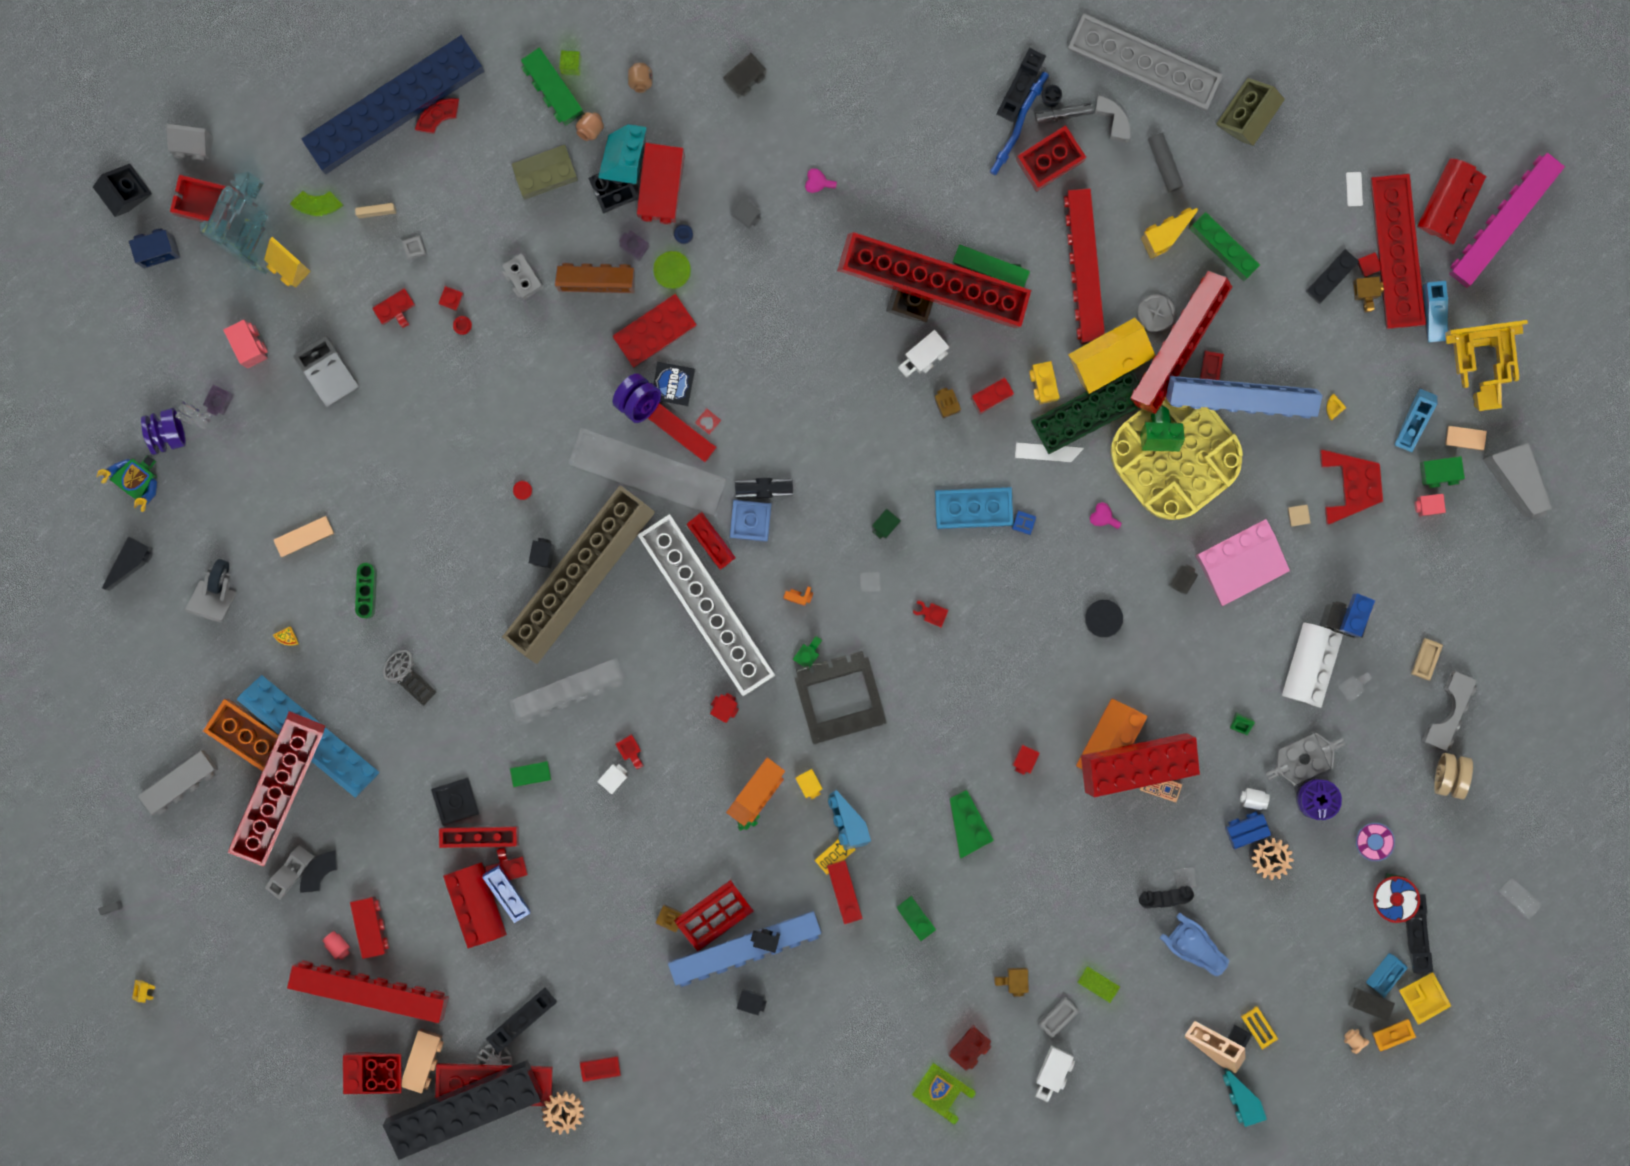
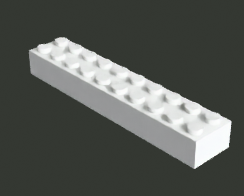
M667 515L638 534L643 545L741 695L744 697L773 678L775 674L671 515Z

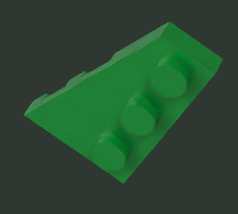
M967 790L951 797L950 805L961 859L993 842L994 839Z

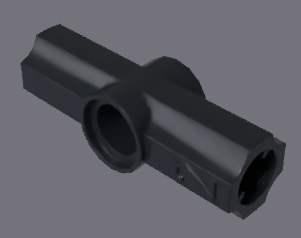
M756 478L755 480L735 481L736 497L773 498V496H793V479Z

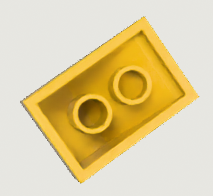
M273 237L269 239L264 260L268 263L266 267L273 274L278 272L282 276L280 280L288 287L292 285L296 288L311 271Z

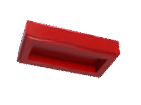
M618 1056L580 1062L583 1082L621 1076Z

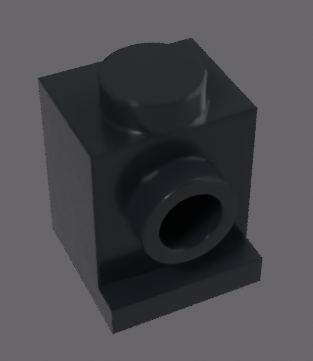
M764 928L761 931L753 930L750 941L754 942L753 947L775 953L781 933L777 932L776 935H773V931Z

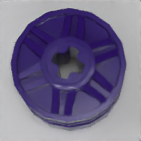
M175 408L161 411L160 420L155 413H152L150 418L147 415L141 417L142 435L152 455L159 454V449L161 452H166V443L173 450L186 446L183 425Z
M1312 779L1305 782L1299 788L1296 803L1303 815L1315 820H1327L1333 818L1339 812L1342 805V796L1335 784L1327 780ZM1322 796L1325 799L1324 803L1317 801V797Z

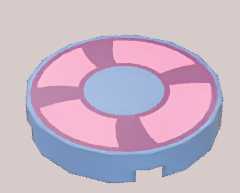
M1371 823L1365 825L1359 831L1356 837V846L1364 858L1370 861H1381L1392 854L1395 847V838L1387 826L1380 823Z

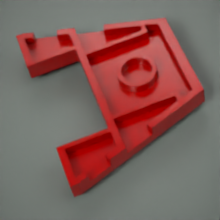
M1320 450L1321 468L1341 466L1345 506L1325 507L1326 525L1383 502L1380 463Z

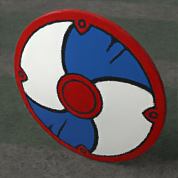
M1394 876L1386 878L1378 884L1374 891L1373 903L1377 913L1383 919L1393 923H1402L1408 921L1417 913L1420 906V895L1418 889L1410 880Z

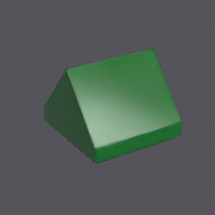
M1235 713L1230 729L1248 736L1255 721Z

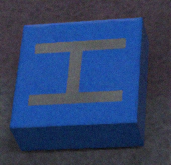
M1018 511L1012 530L1031 535L1036 516Z

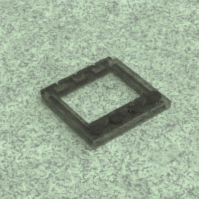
M863 651L849 654L850 662L847 661L846 655L831 659L833 667H829L828 661L813 664L814 672L812 673L809 666L796 669L798 677H794L813 744L887 724L868 657H864ZM862 671L872 708L817 723L807 686Z

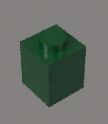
M886 509L871 526L874 529L872 533L879 539L882 537L887 539L901 520Z

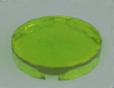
M668 251L657 257L653 273L656 281L666 289H677L688 282L691 276V266L685 255L677 251Z

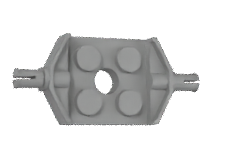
M1314 733L1277 750L1276 767L1274 770L1265 773V775L1268 776V780L1282 776L1295 786L1302 781L1334 768V751L1346 744L1343 742V738L1329 742L1318 733ZM1303 753L1309 756V762L1305 765L1299 761V757Z

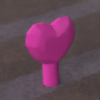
M812 168L808 171V181L805 184L807 192H819L824 187L836 189L837 182L826 180L825 175L820 170Z
M1104 502L1098 503L1095 512L1089 517L1090 523L1094 526L1110 524L1119 529L1122 524L1112 517L1110 507Z

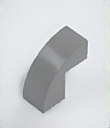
M1098 96L1094 115L1112 117L1109 140L1128 143L1130 140V126L1125 113L1112 100Z
M299 845L290 854L285 864L271 877L265 889L281 900L299 879L314 856Z

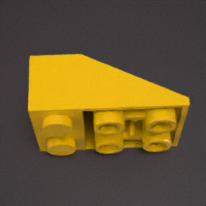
M1191 207L1180 212L1181 214L1176 218L1174 216L1166 218L1158 227L1154 224L1146 228L1141 240L1150 259L1167 252L1197 213V208L1193 210Z

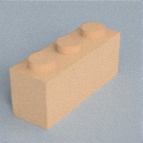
M424 1029L418 1030L402 1078L403 1088L421 1094L425 1089H429L432 1080L429 1076L431 1071H435L438 1062L435 1057L437 1052H441L444 1044L441 1041L442 1035Z

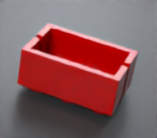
M179 175L175 192L183 197L181 199L176 195L173 196L170 212L175 216L230 229L234 216L231 208H236L239 192L232 187Z

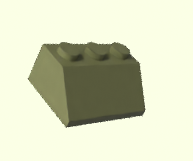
M1247 78L1216 125L1237 140L1254 146L1285 99L1274 86Z
M565 145L512 163V168L524 200L578 181Z

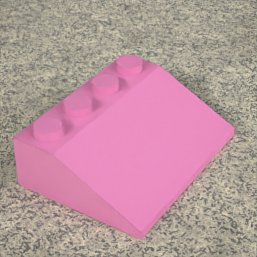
M1267 519L1195 555L1221 606L1290 571Z

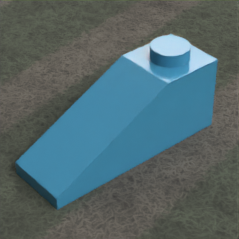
M1419 389L1396 439L1395 446L1413 452L1438 404L1437 395Z

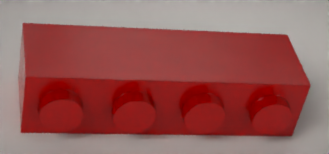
M519 826L439 828V848L519 846Z

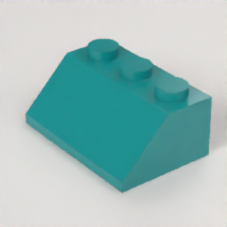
M627 124L608 135L599 172L600 179L637 184L645 149L647 127Z

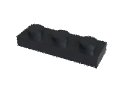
M1344 249L1306 292L1316 302L1321 304L1359 261Z

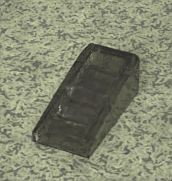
M411 667L412 676L406 682H401L400 680L397 682L424 706L437 692ZM416 678L418 681L410 688L408 685ZM421 683L424 685L417 693L414 692ZM428 689L429 692L421 698L420 695Z

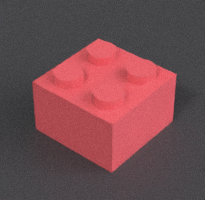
M242 320L223 329L242 366L248 369L268 359L266 355L268 353L267 347L264 342L261 343L258 339L259 331L251 322L248 323L246 320Z

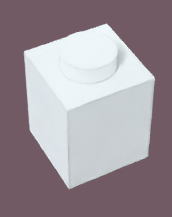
M613 764L597 782L609 793L613 794L628 778L626 775L627 770L620 764L617 766Z

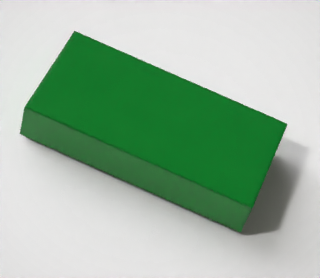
M548 761L510 768L513 787L552 780Z

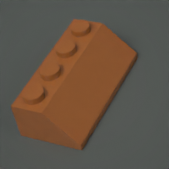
M562 263V266H557L555 287L558 292L635 293V269L631 268V265L620 264L619 267H612L611 264H600V267H593V264L583 263L581 266H574L572 263Z

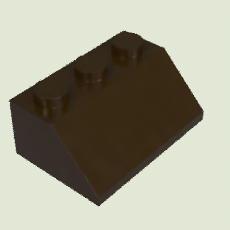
M893 289L886 312L926 323L933 302Z

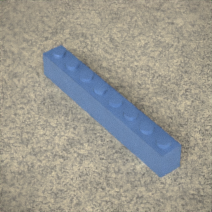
M1170 376L1166 399L1174 407H1182L1183 405L1194 409L1208 407V409L1214 411L1226 409L1230 412L1243 410L1250 414L1263 412L1266 415L1277 413L1286 417L1300 415L1302 418L1309 419L1311 416L1318 417L1322 394L1317 389Z
M814 911L764 928L773 931V935H776L777 932L781 933L776 952H771L772 955L782 952V948L786 946L790 948L801 945L800 941L807 939L808 942L819 939L818 935L822 934ZM752 933L670 961L668 966L675 986L680 984L683 987L691 984V980L698 978L699 981L709 978V974L716 971L717 974L726 972L729 966L735 965V968L746 964V960L752 958L753 961L765 958L764 954L770 951L753 947L754 942L750 941Z

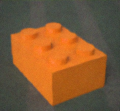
M767 757L726 813L743 826L748 821L752 823L783 782L784 778L782 775L785 773V770Z

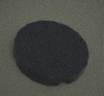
M1099 600L1088 607L1085 614V624L1093 635L1110 637L1121 629L1123 613L1115 602Z

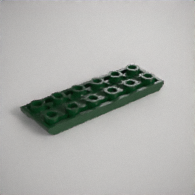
M1134 370L1129 371L1090 394L1085 392L1031 420L1048 455L1138 409L1139 407L1131 399L1134 389L1140 383Z

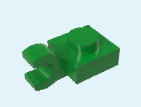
M815 636L809 647L803 644L793 660L809 670L819 656L815 650L822 640Z

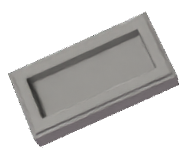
M1065 997L1038 1025L1053 1038L1080 1011Z

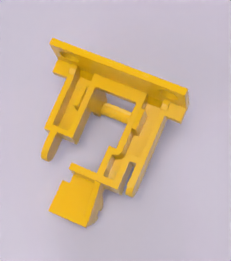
M1528 320L1455 329L1445 333L1446 344L1454 345L1457 375L1461 374L1463 388H1468L1469 386L1468 372L1477 370L1474 347L1489 345L1496 348L1497 364L1493 365L1495 380L1479 383L1480 392L1473 395V400H1475L1474 407L1479 411L1502 408V384L1510 383L1512 379L1514 382L1519 381L1515 335L1524 334L1523 326L1528 324Z

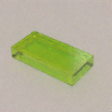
M1088 966L1077 981V983L1109 1003L1112 1002L1120 989L1119 985Z

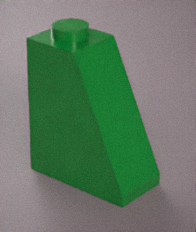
M912 896L896 907L920 941L936 931L935 926Z

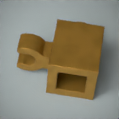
M1379 277L1354 280L1355 300H1364V312H1372L1374 310L1373 299L1379 298L1384 291L1383 282H1380Z
M946 387L937 391L938 395H935L934 399L942 419L961 411L953 389L948 390Z
M664 904L655 923L676 933L679 928L674 920L683 913Z
M1007 968L1008 977H994L995 986L1008 985V992L1013 993L1014 997L1024 996V993H1029L1027 968Z

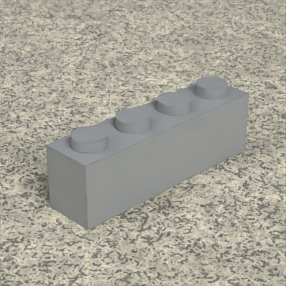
M200 751L138 797L151 815H161L168 810L167 806L172 802L176 804L184 798L183 794L187 791L191 793L199 788L198 783L213 778L215 776L214 772L218 768L206 751Z

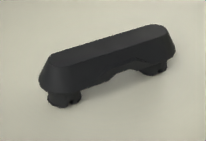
M1188 885L1164 892L1143 891L1139 897V903L1146 909L1172 907L1189 903L1194 898V892Z

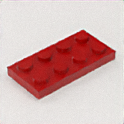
M674 294L612 337L633 368H635L697 325L680 299Z

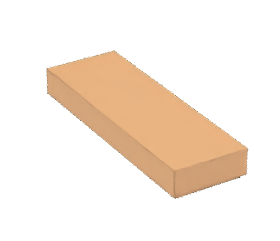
M324 516L274 539V543L280 556L284 557L333 535L334 531L327 516Z

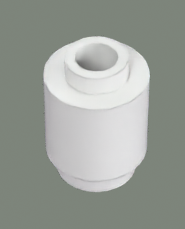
M1246 788L1245 791L1241 792L1240 802L1243 803V807L1257 810L1267 809L1270 795L1265 794V791Z

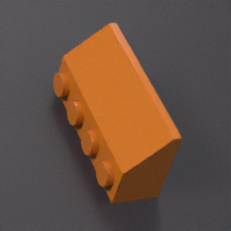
M1111 698L1082 755L1132 745L1148 716ZM1081 756L1076 764L1080 769H1082Z

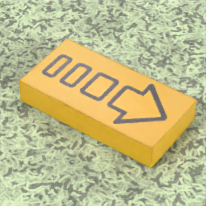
M838 839L814 861L828 875L827 865L845 860L856 849L844 850Z

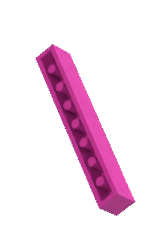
M1549 153L1543 156L1539 155L1532 163L1534 165L1531 171L1527 170L1520 178L1523 180L1519 186L1516 184L1509 192L1510 198L1507 201L1504 199L1497 207L1499 209L1496 215L1492 214L1485 222L1487 224L1484 230L1480 229L1473 237L1476 239L1472 245L1468 244L1462 251L1463 257L1460 260L1457 258L1450 266L1452 270L1449 275L1464 287L1468 288L1472 285L1565 168L1563 164Z

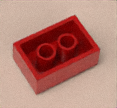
M1065 125L1019 154L1016 161L1037 192L1083 163L1086 156Z

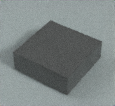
M121 901L100 907L98 910L100 915H105L122 909L123 905Z

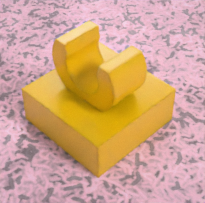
M135 980L132 999L145 1003L146 999L152 1000L154 997L147 995V991L155 989V986L143 980Z

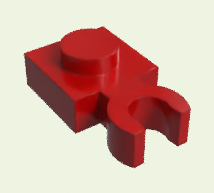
M917 601V604L922 606V610L920 612L913 610V614L918 616L923 614L925 615V622L942 628L949 610L933 603L928 608L924 602Z

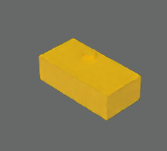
M1135 317L1068 354L1081 385L1089 394L1156 356L1144 327Z

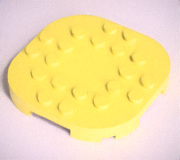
M1165 398L1161 406L1169 409L1171 423H1183L1185 441L1180 451H1142L1140 433L1145 422H1151L1152 413L1141 409L1117 430L1111 443L1110 453L1116 473L1148 512L1161 519L1180 520L1198 512L1236 480L1241 470L1243 452L1235 433L1233 434L1214 410H1210L1208 407L1194 409L1184 405L1182 407H1174Z

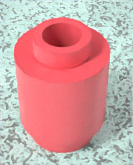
M333 931L322 940L325 944L324 947L335 960L339 958L343 960L350 954L348 950L351 947L339 933L337 934Z

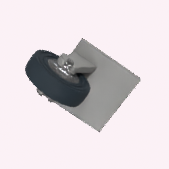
M218 559L212 568H208L205 580H200L185 608L186 612L222 623L236 596L235 591L229 590L231 574H228L229 562Z

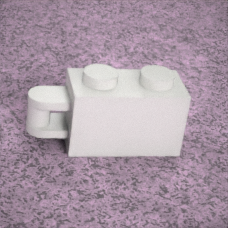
M934 330L905 354L907 360L898 369L906 378L915 371L919 374L922 371L927 373L934 367L932 364L937 359L941 361L948 355L947 350H949V346ZM909 362L914 367L911 370L906 366Z
M1050 1047L1036 1078V1083L1039 1084L1035 1097L1048 1102L1053 1091L1058 1093L1060 1089H1064L1067 1082L1065 1076L1068 1071H1072L1075 1064L1073 1055L1056 1047ZM1043 1086L1049 1089L1048 1093L1042 1091Z

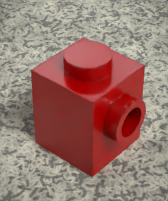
M726 693L725 696L721 694L720 697L716 695L711 703L713 709L710 714L725 723L729 721L730 717L734 719L739 711V708H737L738 703L735 702L737 698L729 693Z

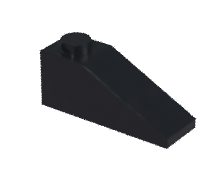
M128 537L102 589L110 591L144 566L145 563H148L152 558L153 553L151 551L153 548L132 537Z

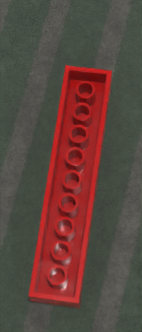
M855 232L847 234L837 269L838 272L1012 328L1022 326L1032 291Z

